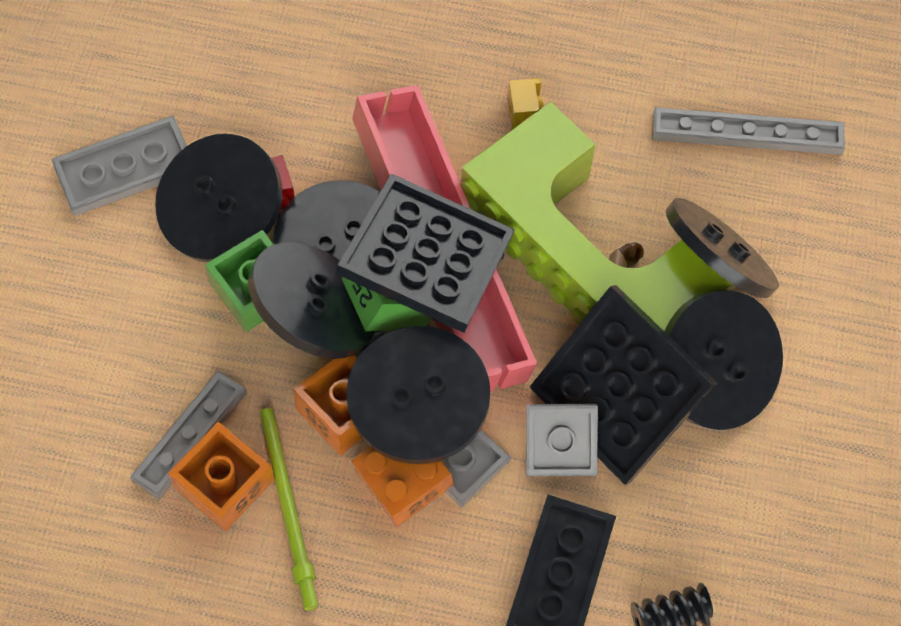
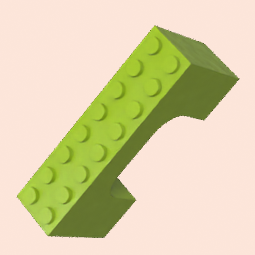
M549 102L462 167L461 186L471 210L514 229L506 252L511 258L519 259L526 267L529 276L536 282L540 281L548 289L551 298L557 304H563L571 312L573 320L578 325L608 288L613 285H617L664 331L675 312L691 298L713 290L734 291L735 285L708 266L683 240H680L656 261L645 267L626 268L619 266L606 258L556 208L555 204L589 179L596 144L552 102Z

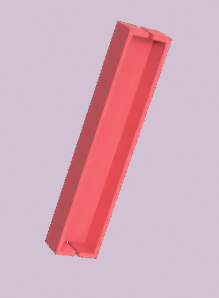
M418 85L391 90L385 115H382L387 98L385 91L357 96L352 120L381 190L392 173L471 209ZM497 268L465 333L433 319L436 328L455 334L476 351L488 373L490 392L494 391L497 384L499 389L528 382L537 362Z

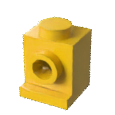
M541 78L509 80L507 99L512 130L544 107L543 97L540 96Z

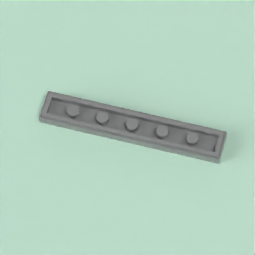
M657 107L654 108L652 140L842 155L845 150L844 122Z

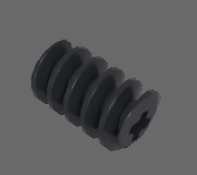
M699 583L696 590L691 586L685 587L682 594L677 590H673L669 594V599L665 595L659 594L655 598V603L651 599L645 598L641 603V607L635 602H632L630 605L635 626H697V622H701L702 626H711L710 618L713 617L711 597L703 583Z

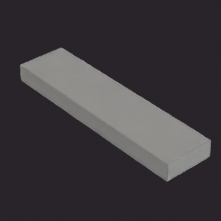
M218 370L130 476L132 482L160 500L172 486L168 472L217 422L222 424L246 395V388Z

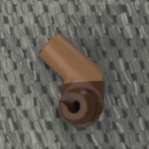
M628 243L613 251L609 256V260L619 266L628 268L643 257L644 249L639 243Z

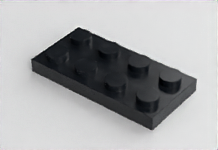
M547 494L506 626H584L616 519L615 515Z

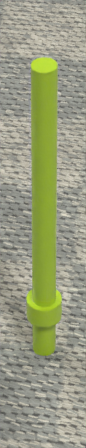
M265 408L259 413L294 567L291 568L294 583L299 585L304 610L310 611L319 607L313 584L316 576L313 564L308 562L274 411L272 408Z

